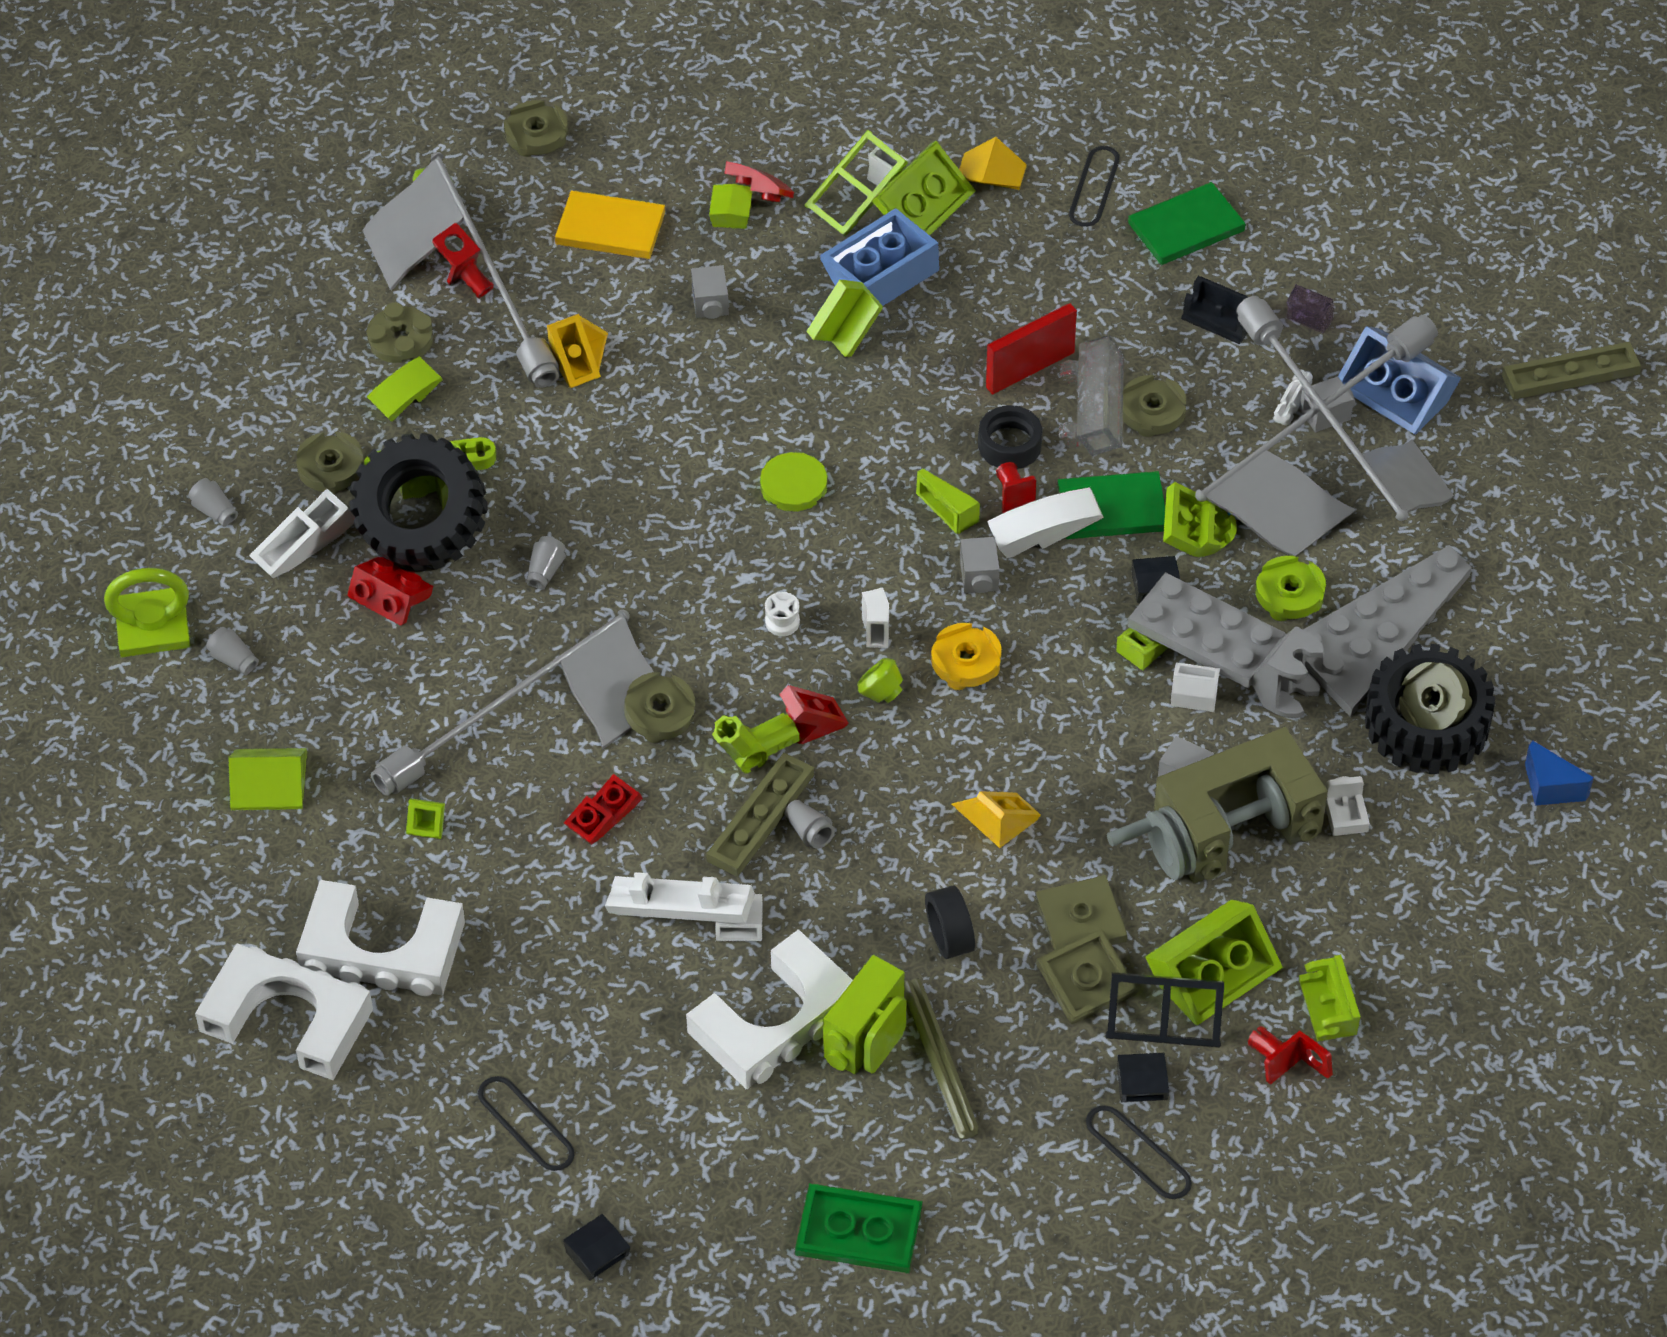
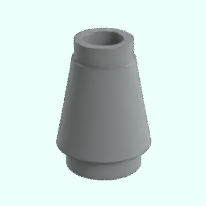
M203 478L189 491L188 498L191 500V505L220 523L223 527H226L237 518L238 512L234 509L216 481Z
M542 536L539 542L534 543L528 577L526 579V583L529 586L543 590L546 588V585L566 558L564 553L565 545L561 541L553 537Z
M220 627L210 636L206 643V649L210 651V657L243 673L245 676L258 665L259 659L254 656L233 629L227 630L225 627Z
M794 800L787 805L784 814L806 846L819 849L826 846L832 840L835 829L829 817L802 803L800 800Z

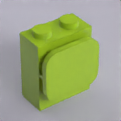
M875 955L870 957L823 1018L824 1057L833 1068L840 1071L846 1069L856 1074L864 1064L866 1071L871 1074L875 1073L901 1039L906 1028L905 972Z

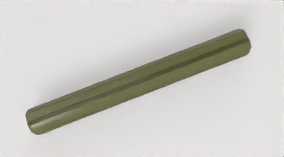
M918 978L907 980L904 982V996L958 1136L963 1140L975 1137L978 1134V1124L923 983Z

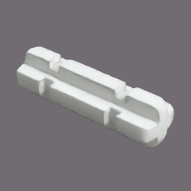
M1300 370L1308 382L1312 384V374ZM1295 375L1280 400L1281 403L1278 404L1274 411V421L1285 426L1291 423L1294 417L1293 413L1297 412L1300 406L1301 392L1304 388Z

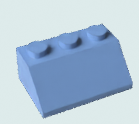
M896 208L820 255V259L834 285L837 284L839 279L862 282L882 306L939 271L938 242Z
M1368 326L1364 328L1338 375L1343 385L1388 352L1387 336L1389 334L1380 328ZM1420 353L1409 362L1396 360L1393 357L1350 389L1354 398L1416 435L1447 404L1461 377Z

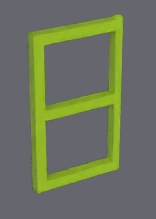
M867 130L805 203V207L810 208L842 235L846 236L874 204L872 199L904 169L908 162L874 136L870 130ZM868 140L897 162L873 192L844 170ZM839 175L867 196V199L844 226L815 205Z

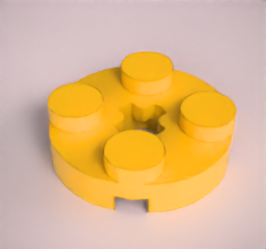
M972 623L953 624L940 631L936 637V642L931 650L932 667L936 674L954 690L979 686L999 674L1002 653L1001 644L997 636L985 627H983L982 631L978 628H972ZM961 651H966L967 654H975L970 659L960 658Z

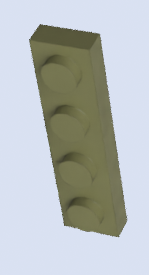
M1629 341L1504 366L1502 377L1512 399L1516 400L1639 375L1641 364Z
M783 752L706 853L707 862L738 877L783 818L787 805L799 797L814 777V767Z

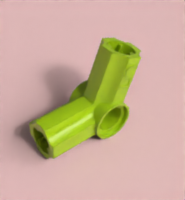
M784 713L752 729L745 726L737 716L727 717L723 715L714 722L715 729L712 733L714 739L745 774L752 772L750 769L758 766V768L762 767L766 763L768 756L799 741V732L796 729L795 722L788 714L785 715Z

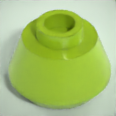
M883 658L874 664L858 681V692L877 703L883 700L889 703L895 699L903 690L900 686L903 678L896 661L890 658Z

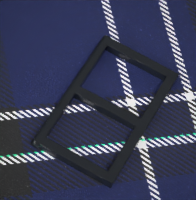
M1112 972L1108 1029L1105 1037L1107 1039L1220 1048L1224 981ZM1119 982L1164 986L1160 1035L1115 1031ZM1171 986L1216 990L1212 1039L1167 1035Z

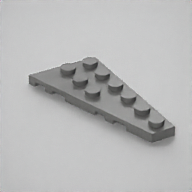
M1448 545L1303 629L1318 638L1324 647L1322 657L1306 656L1305 668L1308 673L1352 717L1358 710V705L1366 696L1368 697L1372 675L1375 669L1380 670L1381 661L1386 657L1393 661L1394 651L1403 648L1406 652L1411 647L1425 625H1429L1441 606L1448 602L1469 578L1472 567Z

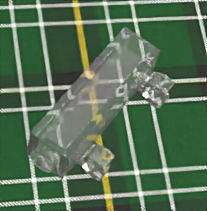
M1106 335L1079 344V361L1068 360L1061 363L1060 375L1062 377L1068 375V385L1078 386L1077 423L1065 422L1060 424L1058 436L1059 438L1066 437V447H1079L1083 444L1091 456L1122 447L1124 354L1112 337Z

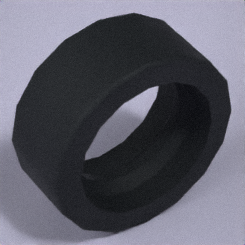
M1006 405L989 411L982 418L979 425L978 448L981 456L990 465L997 468L1006 462L1015 463L1017 469L1025 468L1032 464L1041 453L1043 428L1040 420L1032 411L1021 406ZM1009 427L1018 428L1026 432L1030 436V440L1021 446L1006 447L995 443L990 436L999 429Z
M955 885L926 893L925 907L927 918L941 955L945 959H950L973 952L976 945L975 934L968 908L960 890Z

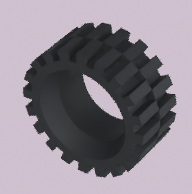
M1421 644L1411 645L1410 654H1406L1403 648L1394 651L1393 661L1386 657L1381 661L1380 670L1375 669L1369 687L1365 727L1369 729L1368 737L1371 743L1379 742L1378 752L1383 757L1389 753L1393 754L1392 763L1401 767L1404 761L1410 763L1409 771L1419 773L1420 766L1429 767V774H1439L1440 766H1446L1447 771L1452 772L1457 770L1459 760L1465 766L1471 763L1474 753L1479 755L1484 749L1485 741L1488 740L1495 707L1494 686L1492 681L1486 682L1488 674L1483 667L1475 670V659L1469 655L1463 660L1458 658V649L1450 647L1448 653L1439 652L1440 644H1431L1430 651H1423ZM1425 662L1445 663L1453 666L1463 675L1468 685L1469 696L1472 699V707L1457 726L1442 730L1424 729L1408 723L1398 715L1396 707L1399 705L1400 697H1403V690L1405 688V685L1402 684L1407 674L1413 668ZM1434 690L1430 692L1432 696L1440 698L1439 692Z

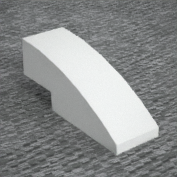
M1089 487L1048 496L1027 503L987 522L999 550L1006 558H1011L1037 544L1044 549L1104 517Z
M326 489L304 512L297 507L249 556L272 578H275L290 571L340 537L354 524L355 516L344 503Z

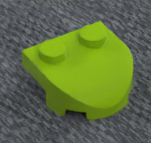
M1173 482L1166 489L1163 542L1194 557L1209 556L1223 549L1236 535L1237 524L1235 516L1232 514L1228 516L1224 509L1208 500L1204 502L1198 501L1195 497V491L1177 482Z

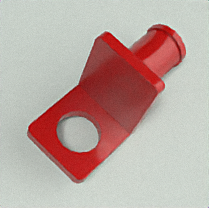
M457 223L452 224L433 238L432 244L452 265L447 278L449 285L462 278L478 299L493 289L494 284L476 266L481 249ZM450 236H456L462 240L463 248L455 252L450 251L445 246V239Z
M1006 462L996 469V476L1003 486L1002 513L1036 501L1037 480L1035 476L1021 478L1017 466L1013 462Z
M1260 1026L1257 1028V1031L1261 1035L1254 1030L1248 1039V1045L1266 1057L1264 1061L1266 1082L1270 1085L1301 1059L1327 1079L1333 1075L1331 1053L1300 1030L1286 1042H1282L1267 1031L1265 1027ZM1311 1050L1318 1054V1056L1322 1060V1063L1318 1062L1314 1058V1056L1311 1053Z

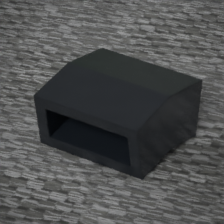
M1175 556L1132 559V579L1137 603L1143 601L1165 572L1180 579Z
M1165 1052L1118 1055L1117 1073L1121 1103L1168 1100L1169 1084Z
M603 1214L563 1239L566 1253L589 1281L628 1256L630 1252L629 1244Z

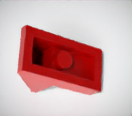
M788 685L779 694L786 705V713L795 722L796 729L799 732V741L797 742L799 744H805L843 729L849 724L834 697Z

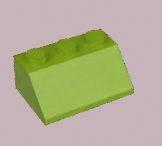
M1229 900L1145 956L1154 976L1224 981L1222 1009L1283 968L1254 905L1236 900ZM1171 986L1170 999L1196 1026L1214 1015L1216 990Z

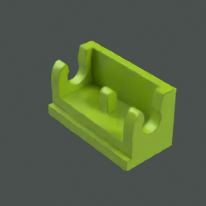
M1334 955L1333 958L1315 960L1305 964L1306 972L1309 973L1299 975V982L1317 1042L1357 1035L1360 1013L1342 955Z

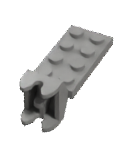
M1166 572L1128 618L1129 628L1205 667L1220 668L1219 674L1247 688L1252 684L1262 707L1275 714L1287 718L1302 717L1304 710L1301 704L1290 697L1289 694L1298 692L1304 696L1319 695L1320 686L1318 682L1308 674L1305 668L1306 656H1323L1324 647L1318 638L1297 626L1286 634Z

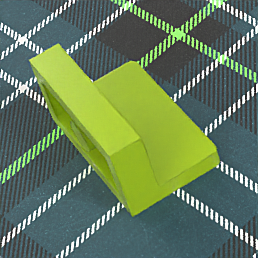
M839 279L806 332L813 340L831 341L844 357H851L878 317L883 306L862 282Z

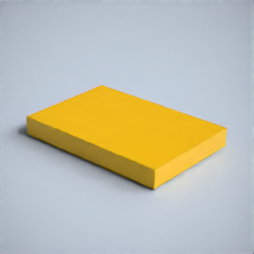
M571 190L555 235V244L650 259L665 215V205Z

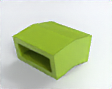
M737 184L713 185L709 212L712 227L747 229L752 198L751 187Z

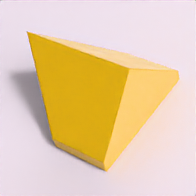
M994 137L965 152L959 170L968 181L1020 190L1027 164L1001 140Z
M579 314L547 325L549 347L559 365L560 373L570 388L601 377L599 368L608 336L607 331Z
M980 791L977 797L952 804L999 848L1035 823L1041 816L1018 793Z

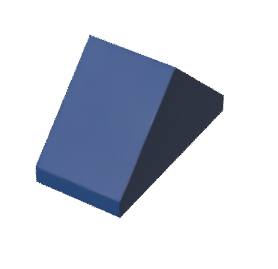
M1535 741L1529 744L1525 767L1535 806L1587 800L1590 795L1593 776Z

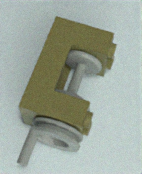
M1283 727L1157 777L1154 811L1147 813L1144 819L1107 833V839L1113 847L1147 833L1153 853L1166 875L1173 880L1180 879L1183 875H1188L1193 884L1205 879H1215L1222 872L1226 871L1228 851L1233 846L1231 826L1261 814H1265L1269 822L1275 828L1280 829L1289 845L1315 838L1322 832L1328 790L1287 728Z

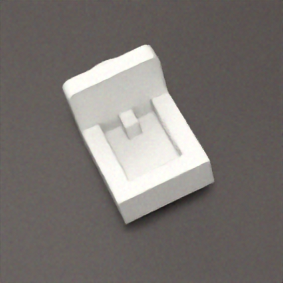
M1342 776L1327 781L1326 789L1328 793L1325 807L1333 836L1369 831L1370 823L1362 796L1364 782L1361 776Z

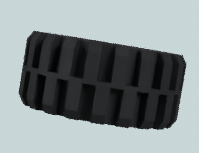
M412 433L403 434L401 436L402 441L396 443L391 438L383 442L385 446L383 450L377 452L374 448L367 455L370 459L367 465L360 464L356 471V474L360 477L359 482L353 481L351 484L350 493L355 499L349 502L350 512L355 516L353 522L357 530L379 557H384L394 562V565L404 570L409 565L415 571H426L429 564H432L435 569L445 567L444 560L451 557L454 562L463 556L460 550L465 546L471 549L477 541L473 534L475 531L482 532L485 521L481 516L486 514L488 510V502L484 498L486 489L479 477V473L459 447L455 448L450 441L442 437L437 441L432 434L422 433L420 439H416ZM420 476L441 478L448 487V500L443 512L436 520L427 526L417 529L400 528L392 522L390 518L391 501L397 490L404 483Z

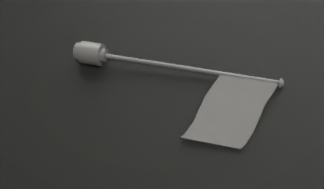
M434 152L431 155L432 162L413 183L382 207L362 230L390 290L392 291L412 268L437 249L432 244L435 236L452 224L457 223L460 225L465 220L524 339L517 349L516 355L528 380L539 388L552 385L559 378V365L547 341L544 338L529 337L442 161L443 154Z
M1250 296L1239 304L1237 314L1240 324L1255 344H1273L1395 510L1397 520H1406L1409 512L1413 510L1441 506L1451 500L1454 496L1412 439L1403 445L1380 447L1361 454L1278 341L1283 324L1268 303L1258 296Z
M1423 314L1419 317L1413 316L1387 336L1388 352L1324 399L1325 405L1328 406L1393 357L1396 360L1409 362L1434 343V338L1438 336V331L1433 321ZM1317 405L1202 491L1198 489L1195 493L1198 501L1204 502L1208 500L1236 516L1269 545L1291 556L1301 553L1357 510L1332 497L1297 467L1267 451L1321 411Z
M619 610L618 616L422 751L419 752L416 748L411 749L408 746H402L376 764V769L371 772L372 781L377 789L385 796L391 793L397 794L425 774L424 766L426 762L424 757L559 664H561L572 694L594 725L602 750L632 729L624 715V701L630 684L638 677L654 672L633 639L627 624L630 617L629 613L626 610ZM654 701L653 709L657 711L666 703L659 704L657 701Z

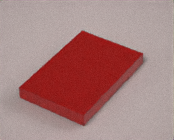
M1071 303L987 345L986 388L992 395L1075 353L1077 310Z

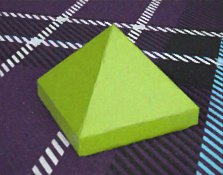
M410 798L408 802L406 834L441 839L445 803Z

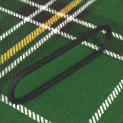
M1098 146L1088 154L1069 211L1070 220L1078 226H1093L1101 218L1120 159L1118 152L1114 148ZM1108 150L1114 154L1115 161L1096 218L1091 222H1080L1075 219L1074 211L1092 157L1097 151Z
M495 1076L486 1079L480 1085L478 1098L481 1103L541 1166L547 1170L558 1171L568 1167L573 1162L575 1154L571 1143L510 1080L505 1077ZM497 1081L506 1084L567 1147L569 1151L568 1159L564 1163L555 1166L546 1163L485 1099V1087Z
M1106 1105L1097 1106L1088 1113L1086 1118L1088 1130L1158 1194L1168 1199H1180L1187 1195L1191 1189L1192 1182L1186 1170L1122 1113ZM1099 1111H1109L1116 1115L1183 1175L1186 1181L1183 1191L1176 1194L1163 1191L1092 1126V1117Z

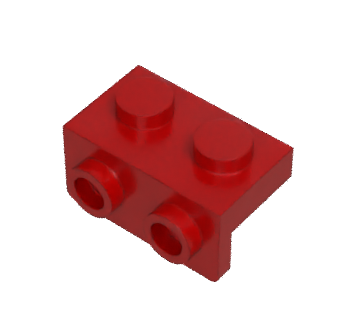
M378 556L354 567L347 595L352 600L401 626L407 622L411 607L427 600L431 596L434 586L423 581L420 575L407 572L394 565V562Z

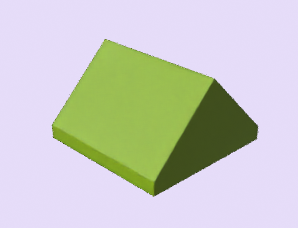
M307 748L235 749L229 756L230 809H303Z

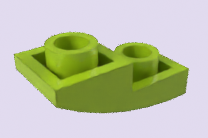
M419 356L391 374L366 397L392 422L415 399L421 402L443 379Z

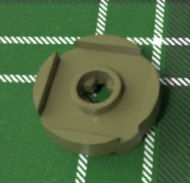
M526 101L515 106L510 111L511 116L507 120L505 118V139L521 156L529 157L547 154L563 147L566 143L568 134L567 117L564 111L556 105L552 108L545 106V101ZM537 125L541 129L531 130V126Z
M390 303L385 306L384 311L375 315L368 324L367 340L370 349L376 357L390 363H402V360L422 357L433 343L432 320L418 309L402 306L400 303ZM406 331L407 336L401 335L398 338H394V333Z
M1145 375L1128 382L1122 391L1119 405V413L1124 423L1144 437L1165 434L1176 429L1185 419L1186 394L1175 381L1165 377L1164 382L1154 380L1155 375ZM1147 402H1151L1153 405L1159 403L1160 405L1158 408L1147 407Z
M323 432L307 438L299 446L296 454V466L300 480L311 489L322 492L328 489L333 494L351 486L353 481H357L360 478L356 471L360 464H364L361 445L354 437L343 432H335L336 436H324ZM325 459H327V460H329V461H332V460H334V459H337L335 464H332V465H325V464H324V460H325Z
M1422 663L1413 668L1403 681L1402 685H1405V688L1403 690V697H1400L1399 700L1400 710L1404 719L1414 726L1430 730L1452 728L1463 720L1465 714L1472 707V699L1469 696V689L1465 678L1456 668L1449 664ZM1432 690L1440 693L1438 705H1429L1428 701L1432 698L1430 693Z
M660 672L647 673L638 677L630 684L624 701V715L634 731L644 736L648 742L658 743L662 740L675 738L689 728L694 718L695 696L689 685L677 676L671 675V678L660 676ZM657 701L659 704L666 703L668 705L665 711H656L653 709V702Z

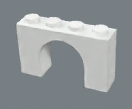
M325 880L319 881L296 951L300 966L313 971H325L332 977H338L347 983H359L361 981L376 984L385 990H394L395 988L408 989L420 996L443 995L465 924L462 903L426 898L414 936L405 945L396 950L385 953H373L360 949L348 938L359 905L356 886Z
M799 929L771 950V969L803 1001V1006L795 1017L777 1026H756L739 1017L715 993L686 1014L687 1033L746 1090L756 1082L762 1084L768 1080L774 1068L784 1060L786 1062L794 1060L801 1052L802 1047L810 1040L817 1041L823 1037V1018L853 981Z
M236 943L195 1013L199 1032L233 1044L249 1015L261 1002L279 995L301 997L315 1007L316 1014L296 1049L299 1067L334 1080L373 1011L370 991L358 983H347L335 979L325 971H313L300 966L291 959H279L268 955L258 947H246Z

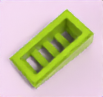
M923 468L917 471L916 494L956 534H960L979 522L980 503Z
M1128 628L1117 637L1116 652L1142 671L1168 649V647L1152 641L1147 636L1131 628ZM1140 640L1146 646L1143 647L1141 644L1138 643V641Z

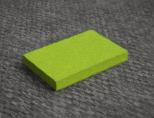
M935 141L886 185L872 201L883 215L896 208L928 235H931L976 190L939 143Z

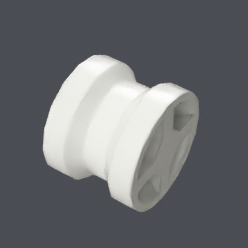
M777 592L767 598L765 602V624L768 631L772 634L788 636L798 629L800 625L799 601L794 595L787 592Z

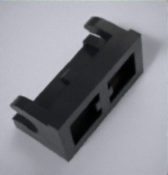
M1198 275L1194 281L1192 295L1186 294L1181 319L1240 344L1248 333L1238 321L1237 307L1248 296Z

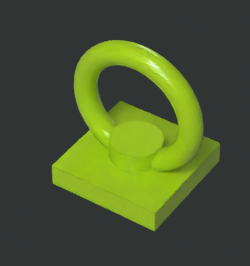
M141 568L126 572L109 584L105 591L104 603L108 612L116 618L120 657L191 648L186 609L189 590L186 583L178 575L159 568ZM142 582H157L170 587L167 589L120 595L127 587Z

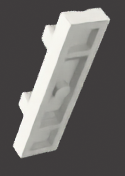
M635 872L634 877L615 876L605 907L608 913L617 915L746 924L755 893L751 885L719 883L717 878L703 877V882L651 879L648 873ZM649 893H652L650 900L648 901V895Z

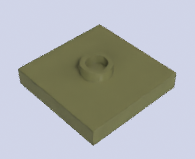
M1106 875L1035 892V900L1053 950L1061 948L1100 928L1105 932L1111 945L1127 942V932Z
M1102 928L1038 958L1036 961V965L1071 1025L1109 1008L1112 972L1128 974ZM1119 982L1117 1004L1137 994L1138 989L1134 983Z

